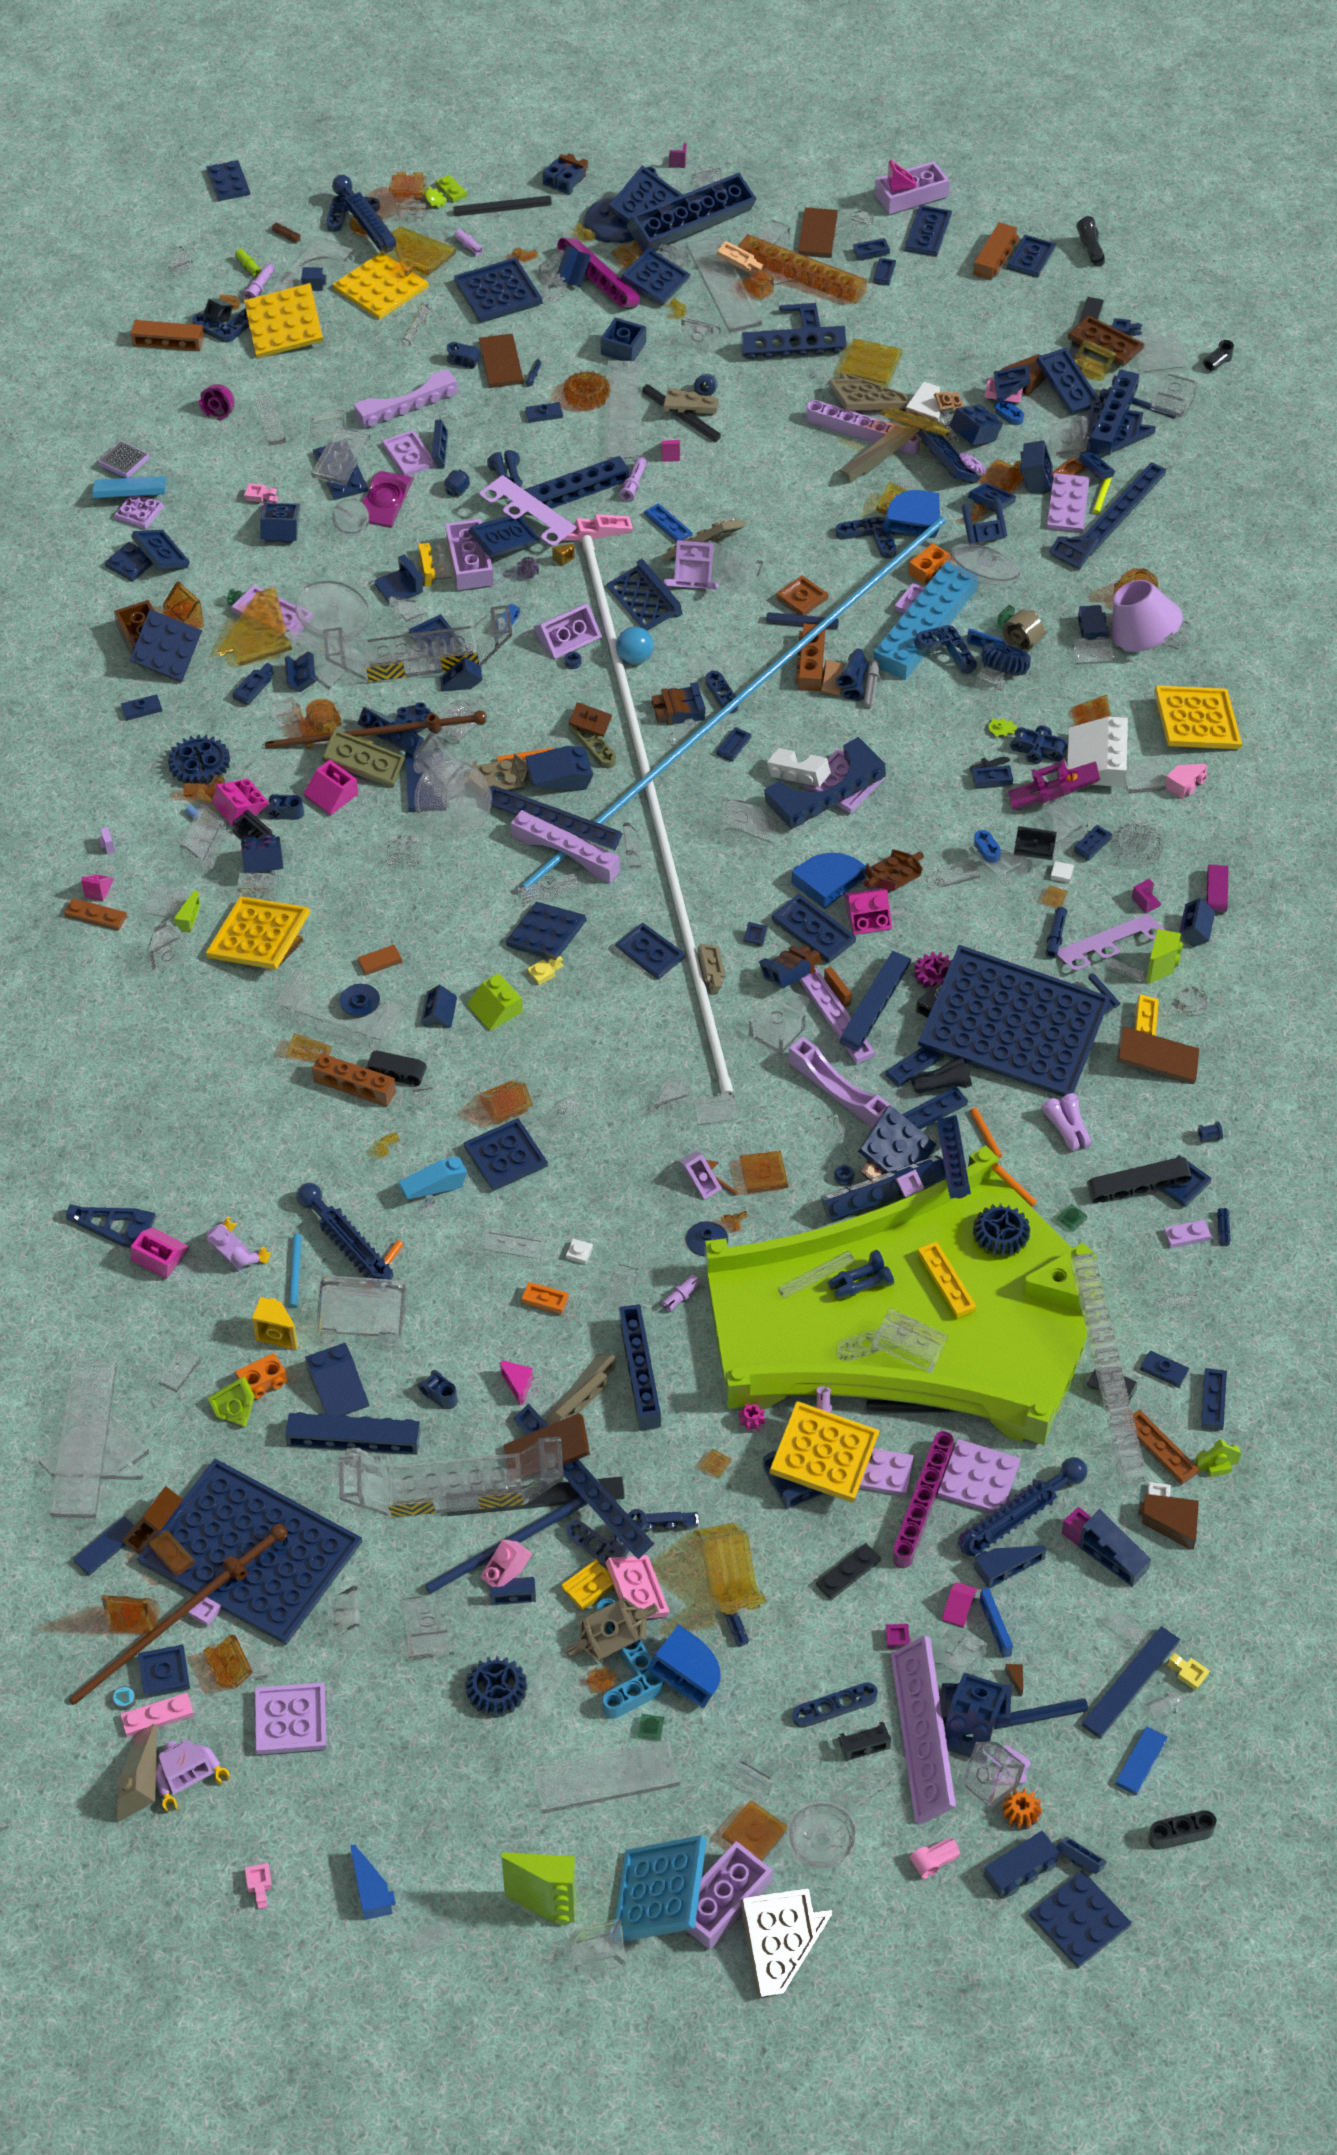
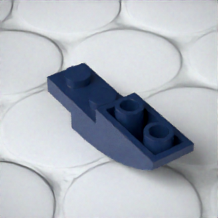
M363 707L357 722L358 725L365 729L403 724L368 707ZM415 730L376 735L381 739L389 740L414 756H418L424 738L416 734Z

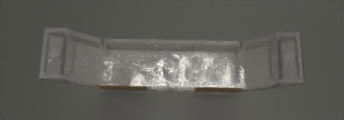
M509 605L490 607L491 611L472 626L362 640L343 631L342 627L324 629L326 661L367 682L444 673L464 657L482 666L512 636Z
M561 1436L539 1438V1442L520 1453L389 1466L363 1459L361 1456L339 1458L340 1500L391 1518L525 1505L564 1479Z

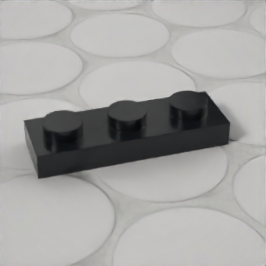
M865 1543L816 1581V1586L830 1600H833L881 1561V1557Z

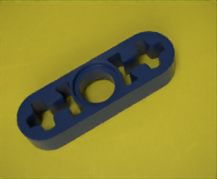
M710 671L706 674V685L723 709L727 705V700L731 702L736 695L719 671ZM720 690H724V691H726L727 693L721 695V694H718L717 692L720 691ZM737 705L729 714L735 713L738 710L739 705Z

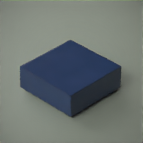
M748 922L743 941L763 946L768 926Z

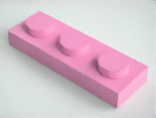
M184 1693L120 1715L126 1736L130 1737L152 1724H156L158 1728L192 1717L194 1713L188 1693Z

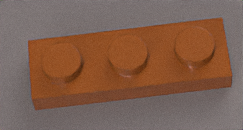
M74 898L71 899L64 912L65 917L118 931L127 917V913L124 911Z

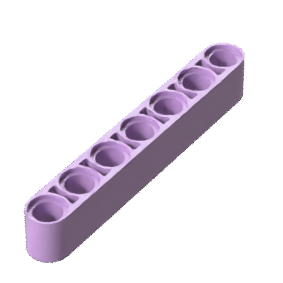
M813 400L807 404V420L810 423L876 443L894 427L903 428L849 410L846 411L843 408ZM916 434L901 446L898 451L908 454L917 453L920 448V437Z

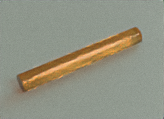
M299 704L293 706V710L302 737L310 736ZM312 743L305 744V748H313Z

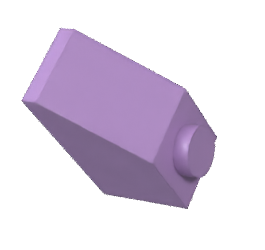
M696 1150L679 1160L686 1175L704 1200L722 1189L702 1153Z

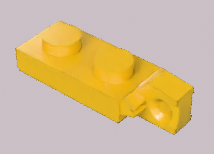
M418 543L420 567L424 577L423 583L425 587L431 586L432 579H435L434 568H431L432 556H429L431 554V547L429 543Z

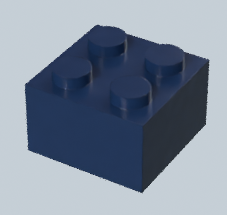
M615 317L601 337V355L632 364L646 344V326Z
M977 404L956 408L949 427L970 444L977 445L996 441L1003 423L998 420L997 416L986 411L984 406Z
M1045 440L1024 443L1023 451L1020 452L1022 463L1019 464L1020 473L1024 474L1025 487H1028L1030 493L1051 491L1053 465Z
M266 835L261 839L248 837L241 841L245 874L284 869L280 836Z

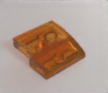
M634 240L628 246L623 243L612 251L611 254L628 269L643 254V251Z

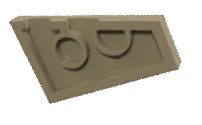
M668 388L663 412H669V409H677L678 412L693 410L695 413L716 414L719 399L713 396L699 395L695 392L681 391L678 388Z

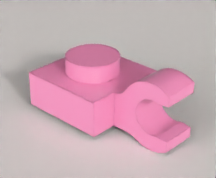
M249 483L244 494L245 501L263 502V499H266L268 502L276 503L278 500V496H275L277 490L274 488L267 489L266 485Z
M269 1863L245 1867L248 1893H256L258 1909L268 1908L265 1890L272 1889Z

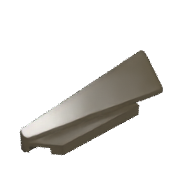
M894 427L854 459L853 462L842 467L840 472L850 483L863 473L866 475L913 438L918 432L917 427Z
M610 1354L596 1355L545 1421L548 1425L578 1414L607 1387V1375L616 1368L615 1356Z

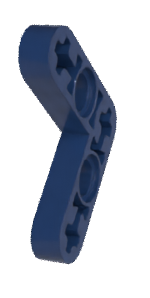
M337 195L332 199L327 218V229L331 232H338L342 229L346 211H349L346 207L345 196ZM364 197L375 212L380 210L379 199Z
M246 308L241 310L227 324L214 321L203 314H196L192 318L193 324L203 326L204 333L225 343L232 342L249 327ZM241 324L242 326L235 327L234 325ZM217 327V329L211 330L210 328Z
M883 517L842 522L836 526V536L839 539L873 535L879 553L883 558L890 559L896 555V544L891 531L883 530ZM857 527H864L866 529L858 530ZM885 536L887 539L882 540L879 537Z
M951 625L921 631L913 639L914 645L919 650L946 646L959 669L965 674L972 673L977 667V662L956 628Z
M640 1509L631 1510L628 1514L633 1520L635 1516H641L642 1522L640 1524L637 1523V1525L644 1531L649 1523L648 1515ZM579 1520L571 1521L567 1526L566 1532L568 1537L605 1565L609 1557L602 1553L604 1549L614 1553L615 1557H625L629 1552L628 1548L620 1543L619 1538L615 1534L607 1541ZM575 1527L580 1528V1531L587 1536L583 1538L578 1534L575 1535L573 1529ZM598 1538L600 1541L599 1547L591 1550L589 1547L590 1540Z

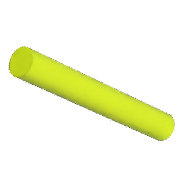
M1112 477L1105 478L1092 511L1094 514L1100 513Z

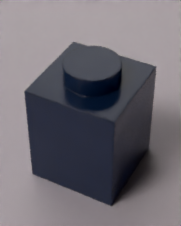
M303 267L302 285L310 283L312 291H323V285H327V275L323 274V267Z

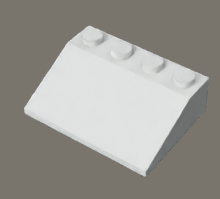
M1105 717L1069 727L1068 769L1096 761L1101 780L1091 785L1124 787L1127 771L1128 718Z

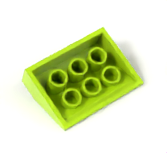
M502 1852L504 1890L507 1898L549 1921H554L556 1924L567 1925L569 1922L575 1923L577 1900L575 1856Z

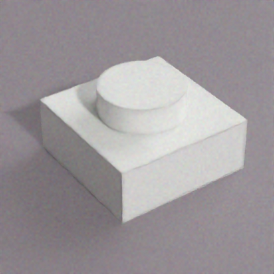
M573 1239L566 1254V1259L586 1265L593 1250V1244Z

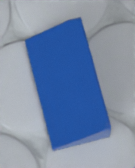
M970 628L968 629L967 643L981 648H984L985 644L990 642L1005 644L1003 639Z

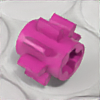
M756 1403L754 1405L745 1404L744 1411L739 1410V1425H745L747 1431L750 1429L758 1431L759 1425L765 1424V1417H763L764 1409H759Z

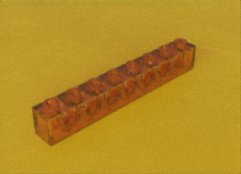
M749 234L738 244L739 248L754 255L757 262L763 264V269L857 304L866 293L867 279Z

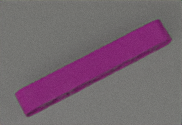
M562 237L558 240L557 248L561 254H564L567 245L591 255L584 275L618 306L629 308L638 306L639 295L578 239Z
M947 1431L938 1432L933 1439L893 1550V1563L899 1568H907L913 1562L951 1458L954 1438ZM905 1553L907 1554V1556H901L899 1554Z

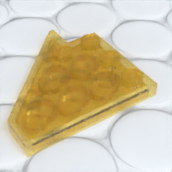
M399 226L391 232L396 239L394 249L405 276H408L414 270L429 276L456 254L455 247Z
M275 587L259 591L255 594L219 647L218 652L220 656L235 652L237 663L239 666L292 650Z

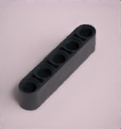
M1178 1157L1094 1177L1087 1181V1186L1092 1203L1097 1204L1098 1202H1109L1189 1182L1192 1176L1187 1159Z

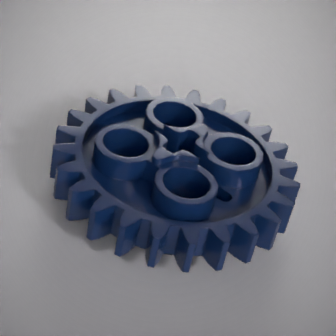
M199 734L195 739L190 736L188 741L183 738L182 744L177 742V747H172V752L169 753L168 758L169 770L172 772V776H177V781L183 779L184 784L190 782L191 786L195 782L199 786H201L202 782L209 785V780L216 782V777L222 778V773H227L226 768L230 767L229 762H231L229 749H226V744H221L220 739L215 741L214 736L208 739L207 735L201 738ZM195 749L198 751L199 759L203 765L204 771H201Z

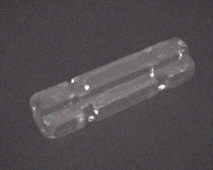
M687 719L665 739L667 745L674 746L678 743V740L680 741L690 730L694 729L696 726L694 720Z

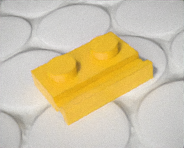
M597 1559L561 1585L562 1590L568 1594V1597L581 1611H584L615 1588L609 1572L599 1564Z

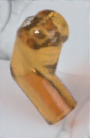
M515 248L512 252L513 256L522 262L538 257L536 250L527 252L521 248Z

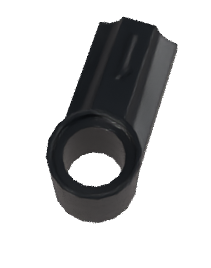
M1230 340L1220 341L1218 348L1203 360L1205 368L1209 371H1215L1224 362L1231 361L1234 349L1233 342Z

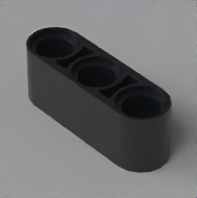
M373 1051L365 1068L395 1078V1082L419 1086L426 1072L427 1065L419 1059L382 1051Z
M1203 1810L1156 1821L1151 1825L1148 1843L1152 1848L1162 1850L1211 1838L1217 1823L1216 1817L1212 1812ZM1200 1823H1206V1824H1208L1210 1827H1208V1828L1202 1827V1826L1200 1825ZM1178 1828H1183V1829H1185L1187 1832H1186V1833H1182V1832L1178 1831L1177 1829H1178ZM1155 1833H1161L1164 1835V1838L1155 1836Z

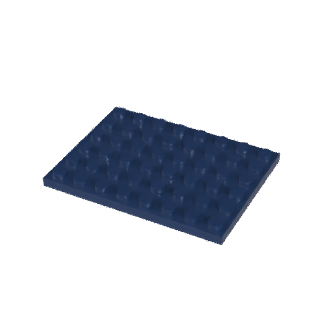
M958 945L918 1041V1046L955 1059L963 1057L966 1063L1064 1097L1075 1092L1111 997Z
M215 1458L184 1497L161 1531L139 1555L137 1561L144 1567L196 1595L225 1571L223 1562L226 1558L233 1556L240 1559L270 1535V1530L274 1525L282 1524L288 1532L287 1537L283 1541H275L245 1566L247 1570L245 1578L240 1581L235 1578L228 1579L207 1598L221 1605V1609L287 1645L361 1545L362 1537Z

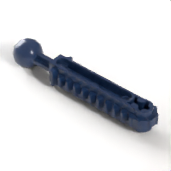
M344 174L336 176L332 181L333 191L339 196H345L347 209L380 252L384 251V253L394 250L393 247L396 246L394 235L360 192L354 193L352 191L353 184L351 179Z
M307 1182L302 1184L297 1190L296 1199L299 1205L304 1208H312L320 1216L321 1231H325V1234L329 1235L330 1240H334L336 1246L339 1245V1250L344 1252L345 1257L348 1256L350 1262L353 1261L354 1267H358L359 1273L362 1272L363 1277L367 1278L368 1283L372 1284L374 1288L384 1289L389 1284H392L393 1270L390 1269L389 1264H385L384 1258L380 1259V1254L375 1252V1248H371L369 1242L366 1243L365 1237H361V1233L356 1231V1227L351 1225V1221H347V1216H343L342 1209H334L333 1206L327 1207L322 1201V1191L315 1183Z
M1070 1457L1061 1464L1060 1473L1049 1481L1044 1482L1033 1479L1032 1485H1027L1026 1490H1021L1019 1495L1015 1494L1012 1500L1008 1499L1006 1504H1001L999 1509H994L992 1514H987L986 1518L979 1519V1523H974L972 1528H967L965 1532L960 1534L957 1544L961 1552L976 1557L985 1548H990V1544L997 1543L996 1540L999 1538L1002 1539L1003 1535L1006 1533L1010 1534V1530L1017 1529V1525L1024 1524V1521L1031 1519L1033 1514L1037 1515V1511L1040 1509L1044 1510V1506H1052L1053 1500L1057 1498L1055 1493L1067 1483L1077 1485L1086 1479L1088 1469L1085 1462L1078 1457Z

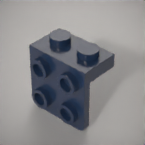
M405 554L398 557L399 570L375 580V586L391 605L423 592L422 582L424 577L420 571H417L413 561L409 560Z

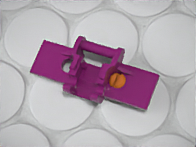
M1062 759L1061 762L1045 768L1031 770L1034 779L1032 783L1008 791L1011 807L1013 810L1038 802L1045 803L1069 795L1076 789L1097 783L1101 779L1096 761L1068 769L1065 759ZM1057 771L1058 779L1049 782L1044 780L1043 776Z

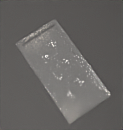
M337 426L311 473L312 478L346 485L370 440V433Z

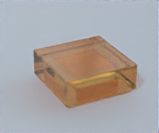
M1049 885L1043 898V903L1054 907H1062L1068 891Z
M712 1449L701 1464V1468L720 1478L731 1463V1458Z

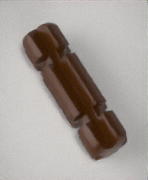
M277 222L272 225V231L277 234L279 233L282 237L288 240L291 239L294 243H298L301 240L299 233Z

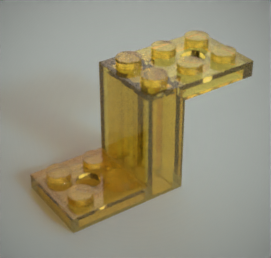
M737 1522L693 1530L694 1539L702 1548L711 1601L721 1613L734 1614L741 1608L747 1607L748 1610L760 1608V1604H765V1594L756 1584L747 1532Z

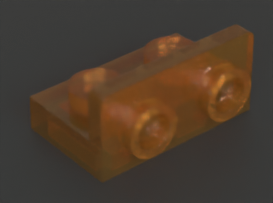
M229 1635L216 1648L206 1647L203 1650L207 1658L206 1661L215 1676V1681L220 1687L235 1689L253 1673L235 1635Z

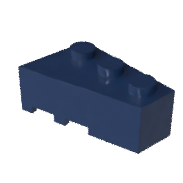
M1100 1508L1083 1525L1079 1548L1131 1587L1149 1570L1151 1559Z

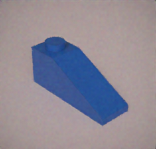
M350 1845L364 1920L393 1914L392 1906L396 1905L394 1892L388 1891L387 1882L357 1846Z

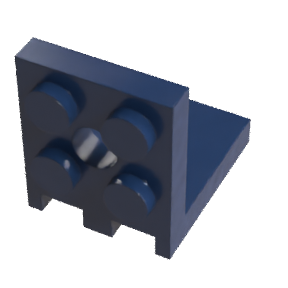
M963 1673L951 1701L944 1729L947 1750L985 1762L996 1718L1006 1696L1008 1686ZM963 1731H970L973 1737L964 1735Z

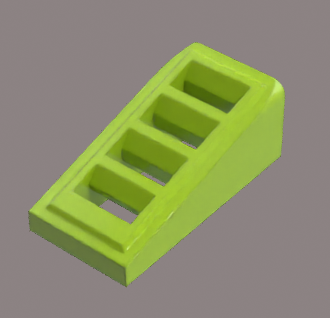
M194 890L176 914L173 920L176 931H192L201 904L198 891Z

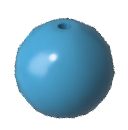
M628 627L619 634L616 640L617 654L626 663L642 664L653 653V638L644 628Z

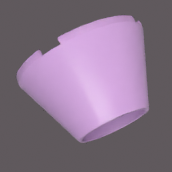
M1136 580L1122 586L1114 595L1111 629L1112 641L1116 647L1119 646L1123 648V651L1138 652L1154 648L1164 643V638L1171 633L1174 635L1178 631L1183 621L1182 611L1176 603L1149 581Z

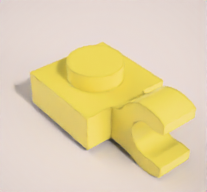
M559 956L557 960L550 959L548 963L543 959L527 969L528 973L540 985L555 977L554 971L564 966L561 963L563 958Z
M1176 1653L1170 1657L1167 1664L1172 1670L1180 1672L1177 1678L1195 1691H1197L1210 1673V1670L1193 1658L1186 1662Z

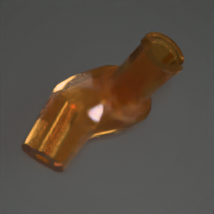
M216 774L209 785L184 783L183 796L212 802L216 785L225 783V779L221 775L218 777V774Z

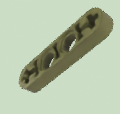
M569 725L570 731L601 767L612 768L615 766V753L599 735ZM584 734L592 735V737L590 738H584L582 736ZM601 746L602 749L594 750L593 747Z

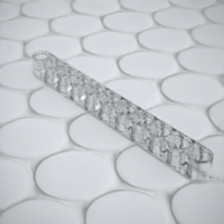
M1094 1253L1072 1256L1071 1266L1120 1477L1124 1479L1122 1481L1123 1485L1146 1481L1145 1465L1097 1260Z

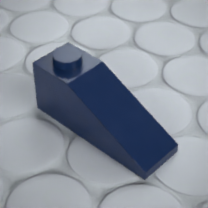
M1044 1545L994 1548L988 1552L983 1551L975 1558L974 1570L987 1588L990 1589L1044 1560L1046 1547Z

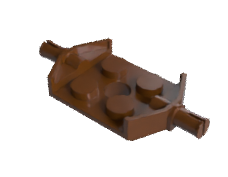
M892 849L891 856L871 867L867 863L865 874L869 879L864 881V887L868 889L875 885L876 887L879 886L895 891L915 880L922 874L923 867L919 860L924 858L923 853L918 851L911 855Z

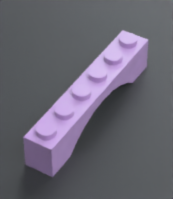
M448 369L432 374L423 386L407 395L390 399L368 398L355 403V417L364 429L375 426L378 423L388 421L399 415H404L407 412L458 394L457 381Z
M521 810L511 822L513 838L528 845H543L561 851L579 862L597 878L611 883L620 872V856Z
M802 1037L789 1048V1063L871 1128L874 1127L885 1108L891 1105L878 1094L865 1092L845 1080L829 1064L820 1050L805 1037Z

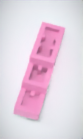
M595 514L594 520L577 518L573 525L578 528L563 540L580 541L585 535L591 536L592 539L632 532L633 527L629 516Z

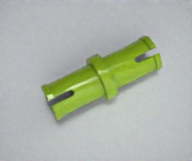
M238 249L235 252V257L242 263V267L247 269L254 277H257L262 269L257 266L255 260L248 256L243 249Z

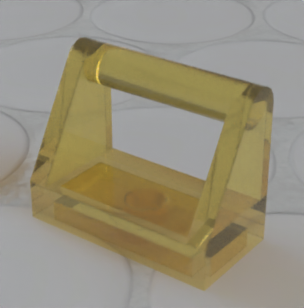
M1084 339L1074 356V361L1082 373L1103 381L1116 353ZM1086 347L1109 357L1106 364L1082 354L1084 348Z

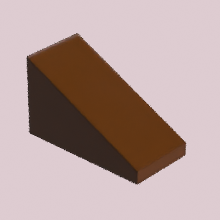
M1005 1664V1672L1018 1695L1023 1696V1664Z

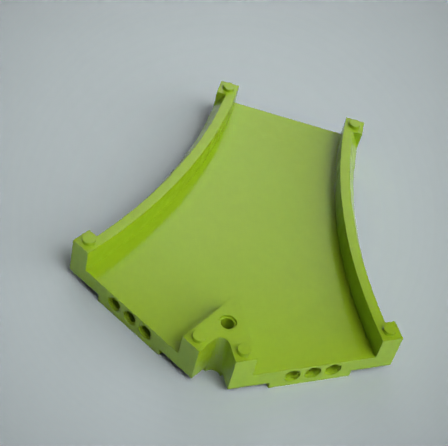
M986 1145L969 1155L967 1173L971 1194L964 1198L950 1199L947 1180L945 1179L886 1207L816 1230L733 1247L727 1246L726 1239L705 1241V1269L728 1409L745 1408V1404L754 1405L756 1403L759 1409L765 1410L785 1399L786 1395H817V1388L825 1386L824 1392H826V1387L831 1389L830 1396L864 1397L916 1403L988 1418L995 1427L1010 1439L1020 1442L1026 1439L1045 1445L1100 1311L1104 1285L1092 1282L1097 1255L1084 1242L1072 1248L1013 1188L992 1170L993 1164H999V1158ZM1001 1203L1003 1207L1007 1208L1010 1204L1012 1210L1018 1208V1213H1024V1219L1029 1221L1030 1237L1025 1248L1020 1249L1018 1254L1013 1252L1011 1257L1005 1254L1003 1258L1000 1254H996L993 1257L991 1251L985 1253V1248L979 1249L978 1242L974 1240L973 1225L979 1212L983 1213L985 1207L990 1209L992 1204L995 1207H999ZM936 1241L938 1242L976 1305L975 1312L960 1318L955 1317L919 1257L918 1248ZM876 1249L879 1250L884 1261V1267L887 1266L893 1275L894 1284L888 1287L877 1286L856 1293L853 1297L836 1300L834 1292L837 1289H830L828 1281L841 1271H849L865 1265L869 1261V1254ZM876 1273L854 1280V1283L870 1278Z

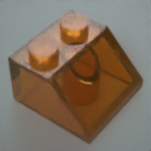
M179 581L176 582L163 603V615L201 629L204 627L200 600Z
M514 1079L477 1094L490 1118L498 1120V1122L508 1120L510 1118L509 1115L517 1113V1115L525 1113L529 1107L533 1106L526 1083Z

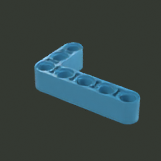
M609 1598L602 1599L597 1605V1611L611 1605L615 1601ZM609 1623L606 1626V1634L609 1635L614 1632L615 1624ZM641 1640L629 1645L635 1647L632 1650H628L625 1647L618 1651L634 1678L604 1694L603 1712L608 1718H619L660 1696L663 1692V1680L647 1670L652 1657ZM639 1664H645L646 1666L643 1667V1668H640V1667H638L637 1665H639ZM650 1682H657V1683H658L657 1685H654V1686L649 1685ZM635 1692L638 1695L630 1696L629 1693ZM610 1703H617V1704H618V1705L615 1706V1707L609 1706Z

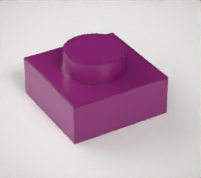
M886 1624L887 1649H900L910 1643L908 1624Z

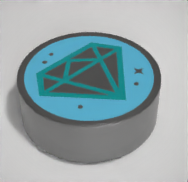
M128 1686L117 1688L112 1695L114 1706L119 1710L131 1709L136 1703L134 1690Z

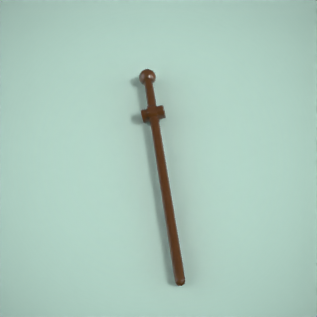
M482 710L476 711L474 715L440 719L436 714L431 713L427 715L426 721L343 732L354 737H363L427 728L431 733L438 734L442 726L474 722L477 725H483L487 722V716ZM332 733L266 741L265 748L329 741Z
M282 1524L274 1525L270 1530V1535L240 1559L233 1556L226 1558L223 1562L225 1571L74 1693L69 1698L70 1703H78L228 1579L235 1578L240 1581L247 1575L245 1566L275 1541H283L287 1537L288 1532Z

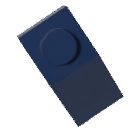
M466 657L462 658L440 676L441 691L472 689L483 680L481 666Z

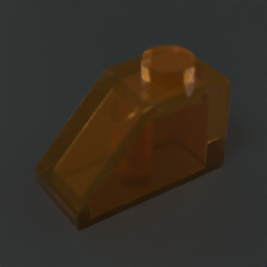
M764 270L752 273L738 282V285L760 300L774 293V277Z

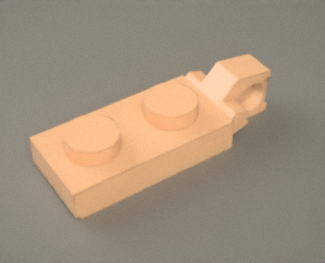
M724 241L717 250L716 256L747 272L759 275L762 271L763 264L757 262L754 255L727 241Z

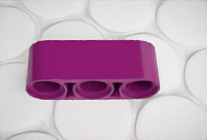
M1208 864L1206 903L1215 912H1227L1228 865Z

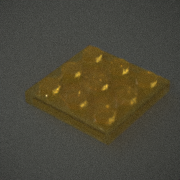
M853 338L839 369L838 376H840V372H845L889 387L902 357L903 349Z
M889 407V410L884 408L881 410L880 415L945 436H948L950 429L944 428L945 424L910 412L901 411L893 407Z

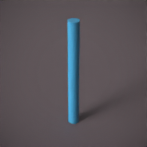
M300 1234L293 1235L289 1308H297L301 1252Z

